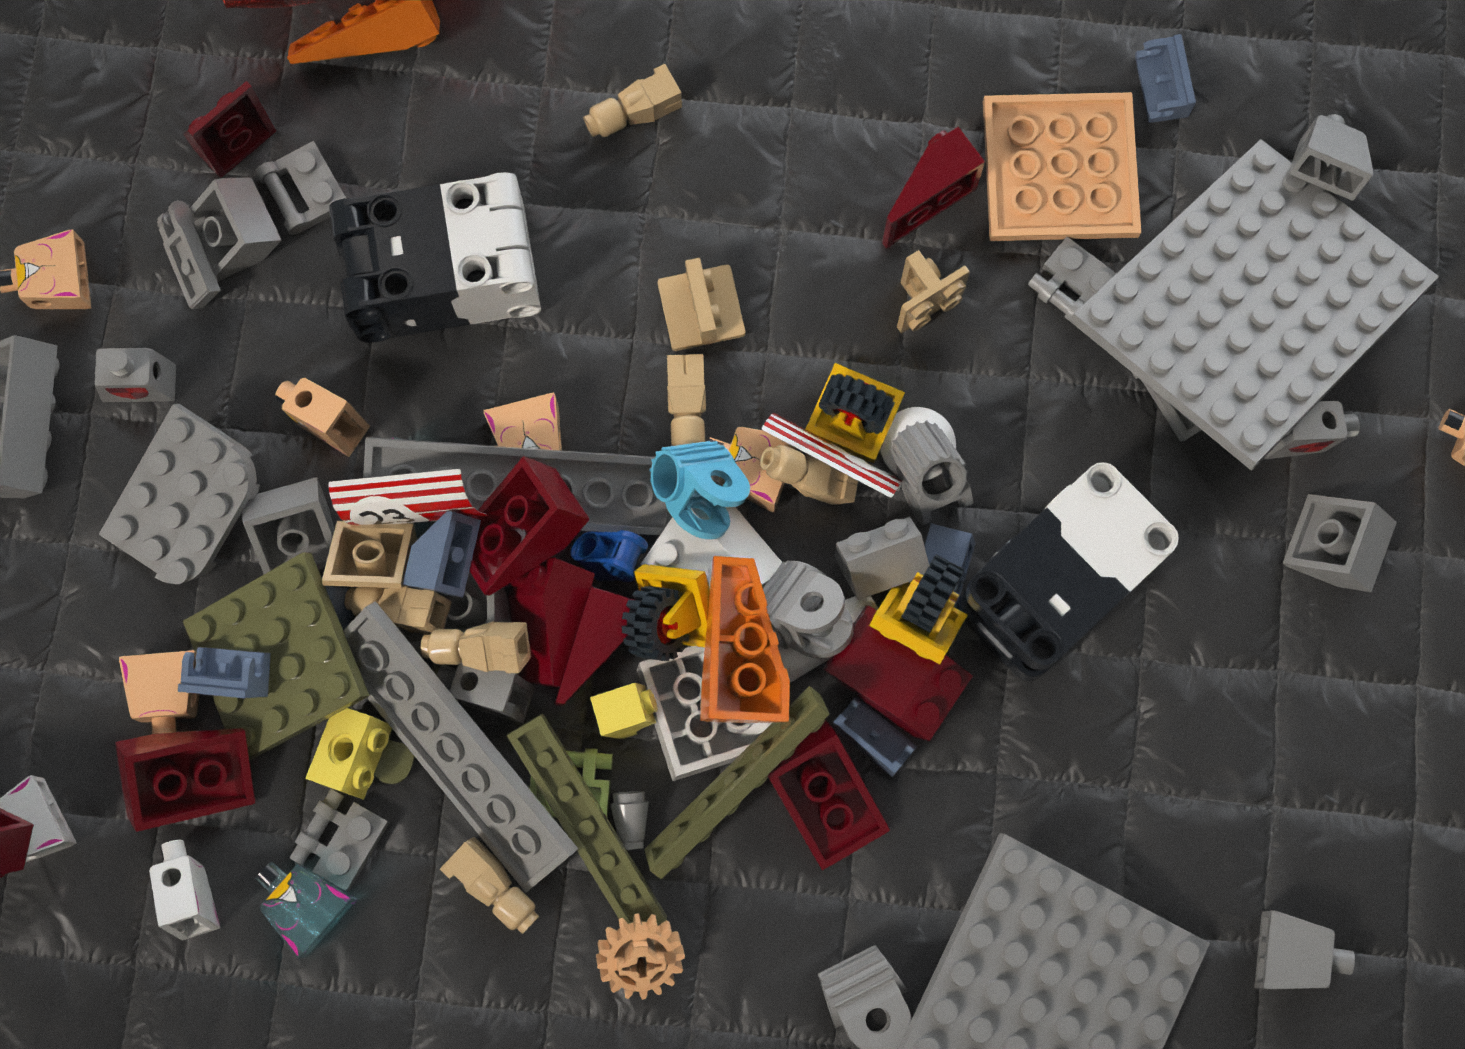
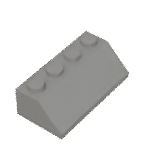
M17 335L0 341V498H27L42 493L48 478V472L45 468L46 452L50 448L52 440L49 423L50 415L55 408L53 385L54 378L59 371V360L56 358L58 346Z

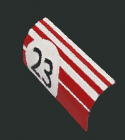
M772 413L762 426L763 431L890 498L893 497L896 490H900L902 480L775 413Z
M460 469L329 482V494L333 507L339 517L350 525L436 521L446 511L456 512L469 517L488 516L485 513L479 512L470 503L465 493Z

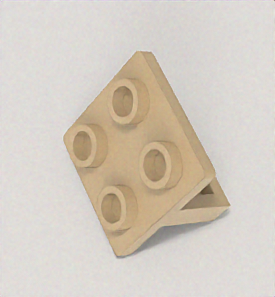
M919 250L908 256L905 260L900 283L912 299L901 307L897 324L900 333L910 328L913 332L917 331L931 320L930 315L941 308L946 312L962 301L963 298L961 296L966 289V283L970 274L968 268L963 266L940 281V271L931 258L925 259Z
M700 258L686 260V273L658 280L659 293L673 351L745 336V327L730 265L702 269Z

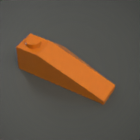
M376 0L368 6H361L360 3H357L349 8V12L342 17V22L336 25L334 21H328L291 43L287 59L290 64L406 50L415 45L417 47H424L433 42L437 37L436 35L439 34L440 19L433 0Z
M713 557L702 672L700 721L727 723L789 722L790 680L787 669L783 666L778 649L779 642L776 632L773 631L766 608L767 601L754 558Z

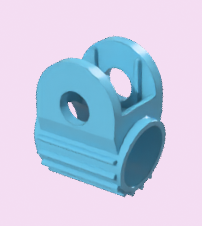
M717 441L662 447V451H656V457L651 459L652 467L649 469L651 472L650 482L656 497L660 501L665 502L671 516L688 533L702 539L712 540L722 537L730 525V516L725 507L740 506L745 502L750 493L749 481L735 463L731 453L724 445H719ZM711 476H718L724 479L723 486L717 485ZM691 508L703 510L709 519L704 520L697 517Z

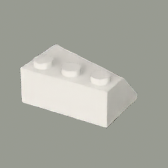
M725 507L730 516V525L722 537L712 540L696 537L681 528L672 517L641 565L647 564L705 571L710 588L714 556L754 558L760 581L764 588L782 561L736 507ZM691 508L697 517L704 520L709 519L703 510Z
M687 647L683 652H677V658L669 659V661L645 660L639 662L637 668L641 684L646 686V690L650 689L656 699L658 711L653 713L656 721L654 725L672 781L732 763L772 724L700 721L704 647Z

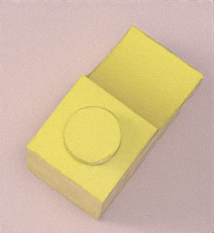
M632 683L590 697L601 736L625 739L637 735L636 732L640 729L656 723L653 714L658 711L656 699L650 689L646 690L645 685Z

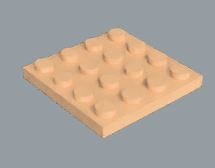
M1132 92L984 96L983 117L990 241L1061 240L1066 237L1070 239L1139 238L1141 234Z

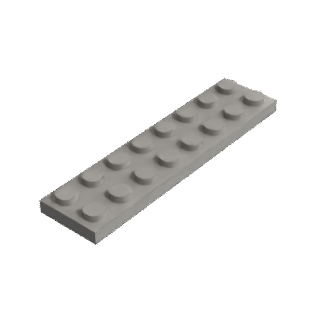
M366 437L363 478L460 469L466 496L477 510L520 459L525 456L557 470L590 519L581 529L582 531L617 532L625 530L635 534L661 535L672 519L665 502L660 501L656 497L650 482L651 472L649 469L652 467L651 459L655 457Z
M375 601L366 606L343 631L369 692L368 700L527 893L577 851V846Z

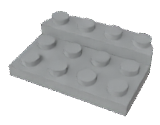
M173 404L99 535L156 572L155 578L162 582L181 584L208 574L216 566L217 562L214 559L249 499H255L259 491L260 484H256V470L251 460L253 455L242 444L181 404Z

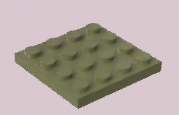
M302 552L183 620L193 649L196 652L198 647L271 653L268 697L236 698L212 695L225 729L243 728L245 730L249 761L370 696L326 587L322 584V578L312 553Z

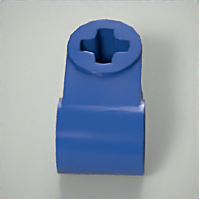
M590 531L582 534L574 542L571 548V557L585 570L595 573L594 579L597 581L632 582L635 579V566L640 555L646 552L648 543L644 538L630 531Z

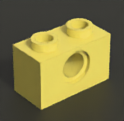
M349 708L335 714L327 722L305 779L364 800L368 788L373 782L374 773L382 752L388 744L392 728L382 720Z

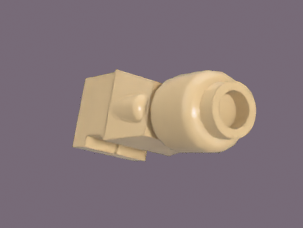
M663 64L654 69V75L646 79H638L620 92L618 100L608 98L592 106L589 111L590 114L584 116L583 119L592 137L599 134L602 137H607L624 129L627 121L630 125L655 122V120L682 108L681 91L666 64Z
M703 354L667 355L668 412L674 416L670 424L671 445L705 442V422L701 418L702 413L706 411Z
M778 445L774 448L768 447L762 453L760 466L766 470L767 475L772 479L791 484L805 497L831 505L853 503L855 501L858 481L807 453L804 455L801 451L783 445Z
M408 586L403 588L351 587L345 595V607L347 610L352 611L355 616L366 606L376 601L396 627H401L411 633L415 632L425 635H431L436 629H444L452 603L435 591L418 590Z
M492 621L468 628L465 633L459 629H436L431 635H424L422 637L421 654L423 658L430 659L432 663L437 665H459L462 663L463 666L484 672L499 670L506 673H520L531 658L526 622Z
M475 837L464 842L440 868L449 879L453 876L457 877L464 884L466 892L488 907L493 904V914L508 929H518L523 934L539 918V915L534 911L535 903L520 888L509 887L512 882L500 860Z

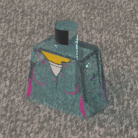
M271 862L256 878L271 893L259 907L261 912L298 958H308L358 901L350 893L303 865L297 864L287 875L274 862Z

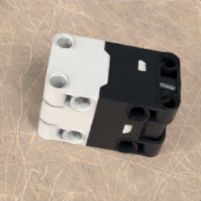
M506 172L495 173L487 177L459 180L451 183L381 193L361 198H343L329 205L334 241L339 255L345 261L347 278L340 281L345 318L359 341L375 343L389 338L512 317L523 318L533 316L541 311L525 208L515 174Z
M1096 463L1072 485L1070 484L1045 507V510L1015 538H1011L988 560V563L969 582L967 589L958 602L957 609L967 614L964 622L979 637L982 643L1018 678L1028 682L1035 681L1046 673L1174 551L1178 545V532L1116 467L1109 463ZM967 601L976 613L970 611V609L967 606ZM1022 661H1023L1028 667L1033 668V669H1037V670H1036V671L1028 670L1027 668L1024 667V665L1022 664Z

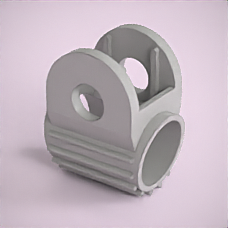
M928 420L924 423L916 421L914 425H906L905 430L898 432L897 438L892 441L893 448L890 451L894 455L893 460L897 465L898 478L903 481L901 488L906 501L920 525L930 523V520H932L931 511L954 501H958L960 508L973 504L970 484L966 480V474L968 473L964 467L966 463L936 423L930 424ZM941 465L946 488L950 487V489L940 494H928L922 486L924 475L929 469Z
M789 560L786 563L782 562L763 588L767 601L766 608L773 631L777 635L778 646L783 649L790 647L805 656L817 659L828 658L840 653L848 646L854 634V623L849 611L845 608V597L841 587L836 581L809 564ZM833 626L831 633L825 637H815L812 635V633L824 632Z
M876 945L818 973L835 1029L843 1026L848 1038L860 1049H897L911 1022L909 1008L902 996L908 991ZM881 1008L886 1014V1024L878 1031H871L866 1025L867 1014L872 1009Z

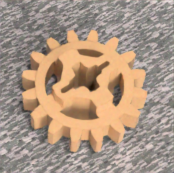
M639 913L634 914L633 922L629 924L623 918L618 919L620 928L615 930L607 927L605 929L607 940L598 941L599 954H596L597 968L600 969L602 982L609 981L610 989L613 993L624 988L625 998L627 999L633 995L634 991L639 992L642 1000L646 999L648 990L653 989L657 995H661V984L665 983L673 986L675 984L673 973L677 974L683 971L681 960L685 959V954L678 931L672 932L670 922L667 920L657 925L656 915L653 914L650 915L647 922L641 921Z

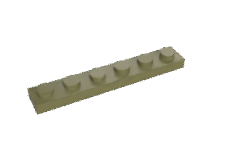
M809 686L789 706V722L772 723L644 849L649 869L653 874L662 879L671 870L678 868L686 855L698 843L704 842L711 835L713 828L725 816L734 813L741 801L754 788L760 787L768 778L769 773L781 761L790 758L797 746L810 733L816 732L823 725L829 712L817 691Z
M541 713L507 735L508 739L566 834L577 846V852L618 919L623 918L629 924L633 922L634 914L639 913L641 921L647 922L651 914L656 915L657 925L666 921L667 915L544 714Z

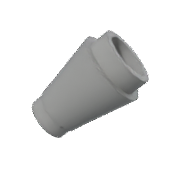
M645 791L613 793L614 803H610L618 837L626 850L644 848L643 840L645 839L649 801H645Z

